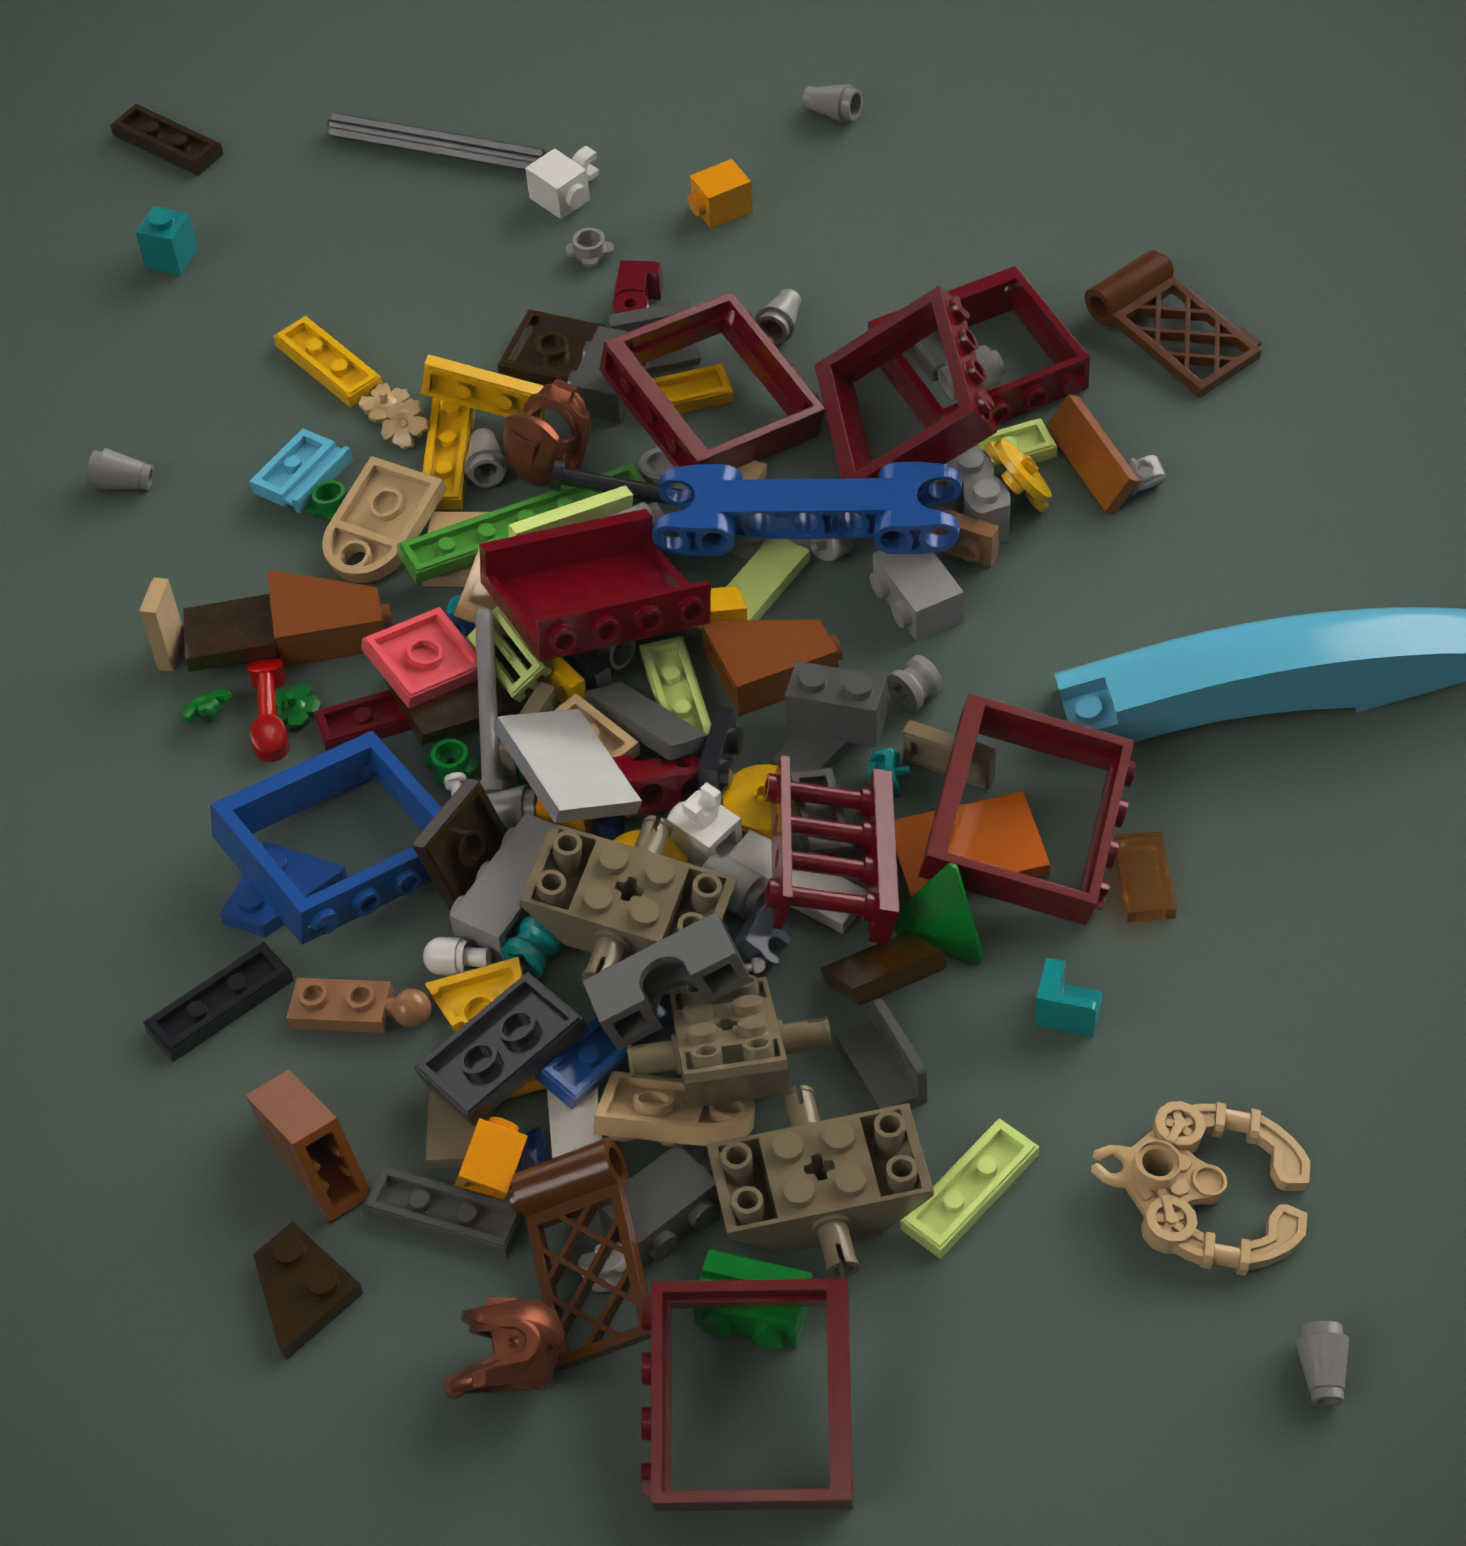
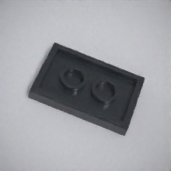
M527 972L415 1065L414 1069L427 1085L474 1127L477 1125L479 1118L484 1119L588 1031L589 1027L582 1016Z

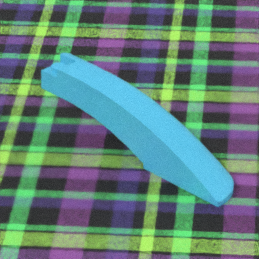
M1436 607L1367 608L1267 619L1172 639L1054 673L1067 721L1131 739L1134 742L1209 723L1262 714L1354 708L1356 713L1466 682V609Z

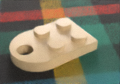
M371 456L324 532L322 541L323 553L333 571L341 578L354 583L377 581L395 571L402 564L397 554V543L420 535L447 491L443 479ZM359 552L366 553L363 560L358 564L346 565L352 555Z
M612 1071L594 1115V1134L609 1136V1138L620 1142L642 1139L659 1141L662 1145L672 1147L676 1143L680 1146H685L686 1144L707 1146L709 1143L748 1136L754 1128L755 1102L753 1099L687 1108L682 1078L655 1075H640L631 1078L630 1073Z

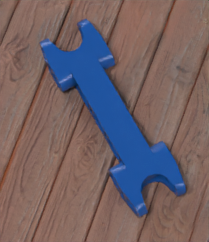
M927 462L889 463L879 471L878 478L742 480L741 473L729 465L698 464L675 467L665 471L660 477L658 493L660 498L666 503L683 508V510L671 512L657 518L653 523L652 530L653 543L659 549L667 553L689 556L725 555L734 548L735 540L873 538L875 546L887 554L941 552L950 549L958 542L960 525L954 516L930 508L942 506L956 500L961 495L962 477L955 468L949 465ZM944 480L953 485L950 487H940L933 484V482ZM673 483H680L687 486L688 488L684 490H674L671 489L668 485ZM937 528H943L948 530L949 533L945 535H935L930 533V531ZM672 531L679 534L680 537H668L662 532Z

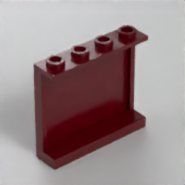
M647 509L479 544L481 584L539 662L710 623V582L704 581L689 584L658 546L653 543V516Z

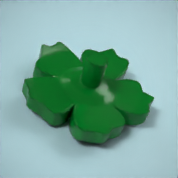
M303 682L298 686H291L289 693L281 688L275 690L276 716L281 719L284 726L288 723L291 730L304 727L310 722L309 717L314 716L313 712L320 710L322 707L321 701L317 700L316 695H312L311 686L305 685Z
M218 688L191 699L180 710L182 720L185 724L187 722L191 723L201 715L202 717L206 716L208 722L214 721L217 718L215 713L222 709L220 704L233 697L228 689Z

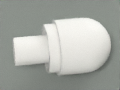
M462 937L434 938L425 946L423 951V961L426 968L433 974L441 976H452L469 971L472 967L487 966L491 964L492 959L490 948H474L470 940H464Z

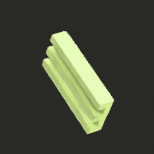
M497 606L492 611L494 625L499 622L532 665L529 669L525 666L494 626V643L519 674L520 678L515 682L495 656L496 677L510 696L521 702L526 697L524 691L528 687L533 690L539 684L536 679L541 675L547 677L552 670L545 661L539 662ZM474 629L466 639L476 650V629Z

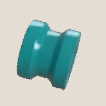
M524 917L517 927L518 935L506 941L501 948V954L504 960L519 957L524 974L529 972L533 977L539 978L547 968V958L556 956L563 945L559 939L535 918Z

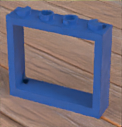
M373 731L210 804L212 837L302 945L325 933L330 934L336 928L360 916H367L377 908L399 897L408 896L418 888L432 882L415 850L411 847L305 897L253 835L266 827L372 778L377 779L423 831L442 807Z

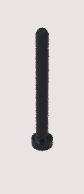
M557 459L554 461L550 490L561 491L562 485L604 493L626 485L632 492L633 498L668 504L660 498L658 493L659 485L565 468L566 461ZM670 487L671 489H674V490H684V489H678V488Z

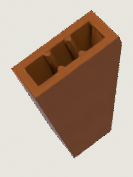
M280 571L267 572L274 639L279 658L282 659L284 667L364 654L361 650L362 638L393 626L390 604L381 605L377 587Z
M820 620L710 621L709 624L701 625L704 654L738 716L785 700V693L796 661L839 668L838 661L843 660V652L838 638L834 634L828 635Z
M289 1069L245 1095L263 1134L329 1223L367 1199L371 1190L338 1118Z

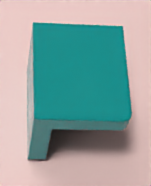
M1046 958L1036 996L1035 1026L1094 1037L1103 993L1099 990L1065 984L1066 961Z

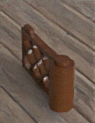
M1149 250L1086 290L1084 295L1086 307L1098 323L1106 326L1111 323L1115 325L1199 398L1258 360L1261 356L1262 349L1260 347L1262 342L1246 328L1243 327L1238 330L1173 276L1174 268L1170 259L1155 250ZM1170 294H1174L1184 303V308L1161 306V300ZM1136 316L1155 318L1154 328L1138 327L1131 320ZM1160 318L1184 320V330L1160 328ZM1190 321L1207 322L1214 328V331H1190ZM1160 340L1184 342L1183 352L1166 351L1160 346ZM1190 343L1213 344V355L1189 353ZM1219 345L1236 346L1243 353L1238 357L1220 356ZM1189 365L1213 367V373L1201 381L1189 370Z
M609 1137L516 1172L512 1178V1185L508 1190V1197L513 1210L518 1215H524L526 1218L543 1303L557 1312L565 1331L563 1350L556 1362V1367L561 1370L569 1369L651 1338V1331L642 1330L641 1311H643V1298H649V1293L625 1186L628 1184V1170L621 1150L616 1142ZM613 1203L616 1218L606 1237L588 1229L598 1208ZM579 1216L577 1222L572 1220V1218ZM565 1222L571 1225L573 1229L559 1255L548 1250L544 1229ZM584 1234L602 1242L587 1271L570 1262ZM619 1237L621 1239L622 1247L616 1244ZM613 1249L624 1254L626 1269L616 1287L598 1277ZM550 1257L555 1260L553 1266L551 1265ZM566 1267L584 1276L569 1304L558 1298L556 1285ZM595 1282L613 1292L598 1320L580 1311ZM630 1286H631V1289H632V1294H633V1296H631V1295H629V1294L627 1293L628 1290H629V1288H630ZM623 1299H626L635 1304L639 1326L619 1333L610 1328L609 1325ZM560 1307L566 1309L563 1316ZM578 1316L594 1325V1328L583 1347L569 1351L566 1335ZM605 1333L612 1335L610 1337L602 1339Z

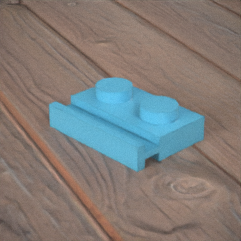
M302 428L249 481L252 492L283 507L293 506L295 512L301 514L313 502L311 496L313 489L322 482L334 480L353 461L351 449L347 446L343 448L337 447L335 441Z

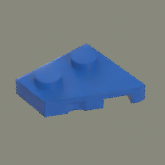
M266 841L262 843V846L305 897L323 890L331 883L335 884L348 877L344 865ZM245 875L242 876L220 912L224 925L265 938L284 925V922Z

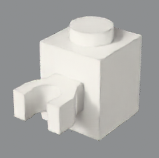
M584 146L570 159L554 148L527 166L525 170L529 198L559 219H563L583 206V204L590 200L588 181H592L599 176V169L590 164L597 159V152L588 146Z
M707 782L685 802L682 801L676 804L669 813L668 818H666L673 828L670 838L678 845L680 850L687 854L688 860L699 867H702L713 855H718L722 858L728 856L742 839L741 818L721 805V791Z

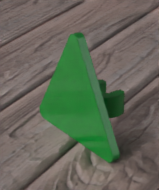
M948 863L899 907V914L893 932L902 934L909 931L941 949L944 953L978 965L984 960V954L958 866L954 863Z

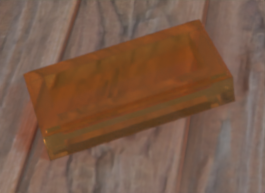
M1162 831L1114 835V840L1119 841L1116 862L1127 923L1176 919L1177 907Z

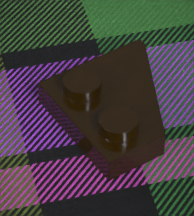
M293 1221L253 1254L278 1346L286 1360L363 1294L360 1283Z

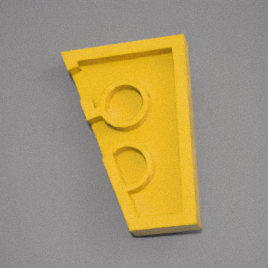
M519 957L427 982L425 985L455 1033L524 975V969ZM533 1076L507 1099L542 1090L546 1087Z

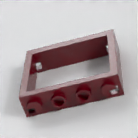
M1016 266L947 291L952 298L958 296L962 307L969 313L970 317L966 320L968 327L1012 310L1055 364L986 391L995 405V408L991 410L995 425H999L1029 411L1037 410L1042 406L1067 397L1068 394L1075 395L1089 388L1090 357ZM899 310L868 321V330ZM902 353L880 366L925 428L960 408L959 403L942 408Z
M941 286L932 289L814 365L841 479L878 478L882 467L894 462L946 464L997 433L991 411L995 408V405L984 386L987 375L977 360L975 350L978 349V343L969 330L966 321L970 315L962 307L960 298L958 296L952 298ZM939 330L960 408L872 461L854 383Z
M732 292L604 341L599 367L600 372L674 468L698 464H723L738 469L754 460H763L813 439L819 434L825 413V407L818 400L819 396L808 388L800 378L795 366L788 363L776 348L773 339L763 332L754 321L749 309L746 310ZM722 333L788 417L707 450L641 364Z
M968 693L957 725L918 877L931 880L948 863H954L959 868L966 891L1087 925L1094 909L1103 910L1105 897L1109 891L1110 883L1102 880L1105 868L1112 869L1119 848V841L1112 840L1114 827H1122L1128 808V800L1121 799L1123 787L1130 788L1136 772V762L1130 761L1134 740ZM978 734L1107 771L1079 890L948 852Z
M848 1278L651 1282V1298H643V1311H641L642 1330L651 1331V1352H642L641 1356L642 1385H651V1407H642L641 1437L642 1441H651V1463H641L642 1496H651V1505L654 1511L853 1509ZM826 1306L830 1488L672 1490V1309Z

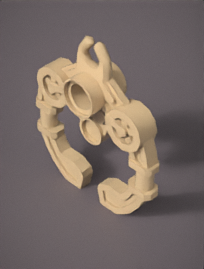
M1183 1101L1168 1102L1159 1108L1150 1132L1132 1147L1107 1145L1093 1151L1092 1158L1095 1161L1101 1162L1106 1158L1114 1157L1122 1163L1121 1171L1115 1174L1108 1172L1099 1163L1091 1165V1173L1103 1183L1112 1187L1124 1188L1144 1216L1141 1224L1143 1239L1152 1249L1163 1254H1176L1205 1269H1210L1212 1264L1234 1268L1237 1275L1246 1276L1248 1271L1265 1268L1284 1260L1301 1245L1306 1236L1307 1212L1287 1204L1278 1205L1269 1216L1266 1223L1265 1237L1253 1241L1241 1238L1238 1247L1215 1243V1233L1205 1231L1204 1234L1196 1229L1198 1224L1196 1212L1191 1206L1217 1203L1222 1198L1227 1186V1177L1219 1167L1207 1164L1193 1155L1197 1151L1203 1135L1211 1134L1212 1137L1221 1138L1224 1129L1246 1133V1143L1258 1145L1271 1155L1270 1176L1278 1189L1283 1191H1306L1310 1179V1159L1296 1139L1281 1126L1261 1115V1110L1251 1108L1249 1113L1226 1109V1103L1221 1102L1194 1105ZM1146 1170H1154L1158 1172L1161 1176H1154L1148 1173Z

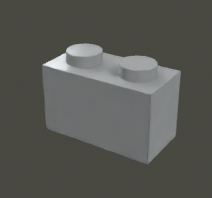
M879 550L873 553V573L869 576L872 589L878 598H885L891 606L892 615L900 628L906 627L916 642L964 622V592L934 552L924 554H887Z

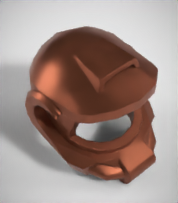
M556 379L552 384H546L538 393L532 394L526 401L522 412L513 413L506 418L503 433L506 462L510 470L523 482L535 486H549L555 459L566 461L565 468L575 470L580 468L583 463L592 425L590 413L586 409L585 401L580 396V389ZM542 408L555 409L565 417L571 429V436L569 438L561 439L548 423L540 419Z
M487 1297L484 1306L462 1311L461 1321L469 1325L468 1332L491 1339L494 1356L469 1365L463 1371L447 1377L444 1381V1392L447 1397L459 1399L464 1394L542 1390L549 1388L558 1356L562 1352L565 1343V1331L556 1311L539 1299Z

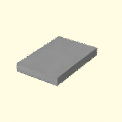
M579 709L497 716L493 730L554 823L638 813L642 800Z

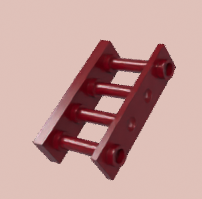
M780 755L775 774H767L764 786V801L771 802L772 878H769L766 886L765 907L772 908L773 929L782 930L789 907L796 906L860 915L862 921H868V942L888 944L899 914L892 771L873 769L868 786H861L859 791L790 781V756ZM791 800L856 809L857 815H863V821L860 825L793 816L791 815ZM791 835L858 844V849L865 850V856H863L862 860L793 851ZM792 870L859 879L861 885H866V891L863 896L795 887L792 886Z

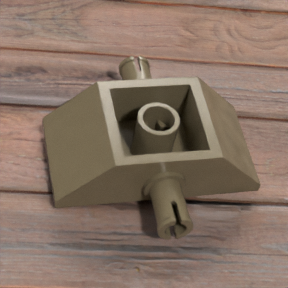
M656 816L645 817L634 847L552 823L521 895L519 905L564 945L592 953L588 965L581 976L582 980H585L714 912H717L721 921H723L737 883V878L662 856L667 840L673 831L672 825L663 818L660 819L655 832L653 826Z
M749 975L752 980L751 983L708 1005L698 988L683 985L680 989L669 991L675 1034L671 1035L672 1040L634 1046L626 1045L631 1078L676 1070L677 1075H682L687 1108L789 1094L787 1054L832 1049L828 1017L783 1024L782 1019L777 1020L767 977L757 978L754 975Z
M800 1085L802 1099L801 1104H799L794 1086L789 1088V1094L782 1095L790 1127L707 1144L728 1239L781 1254L821 1246L827 1276L829 1278H841L839 1271V1259H841L845 1276L848 1278L856 1274L860 1268L851 1239L885 1232L934 1196L933 1186L909 1103L820 1121L813 1088L808 1085Z

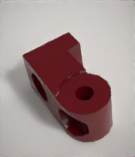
M620 260L612 302L614 313L648 308L650 299L662 298L663 279L661 262Z
M630 755L612 757L642 800L638 813L625 815L626 818L671 810L676 804L682 801L685 802L699 790L698 766L700 759L696 756L689 755L672 761L666 758L634 761Z

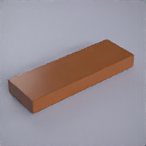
M1068 394L1047 423L1046 428L1103 510L1116 514L1140 480L1080 397Z

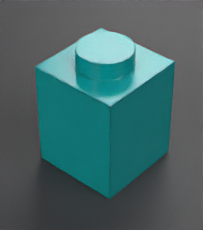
M152 206L135 232L144 266L147 269L181 276L198 250L190 215L186 212Z

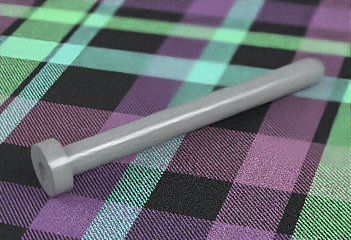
M481 608L475 615L482 777L480 783L486 794L508 789V784L500 779L499 737L493 730L498 716L493 614L490 609Z

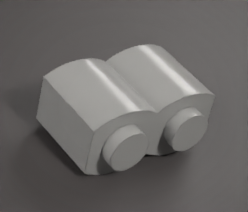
M976 445L947 463V465L955 468L962 477L961 495L956 500L950 502L949 505L954 512L999 526V544L1009 541L1010 493L1006 485L994 476V466L990 456ZM947 481V487H950V486L953 485V484H951L950 482Z

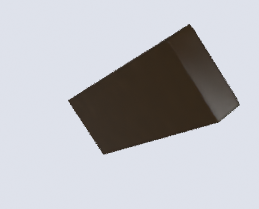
M138 104L133 105L110 124L114 136L197 176L224 154L221 143Z

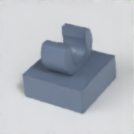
M764 905L746 919L733 941L743 963L752 957H760L765 961V969H771L778 964L780 959L770 952L768 943L781 951L790 944L791 939L784 931L773 929L772 908H767Z

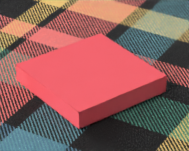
M440 607L362 638L361 650L409 709L478 680L476 650Z

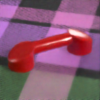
M279 657L251 661L247 665L251 685L257 690L258 718L253 721L250 728L251 744L254 754L259 760L275 762L284 758L290 749L284 723L276 716L275 690L284 685L286 672L282 659Z

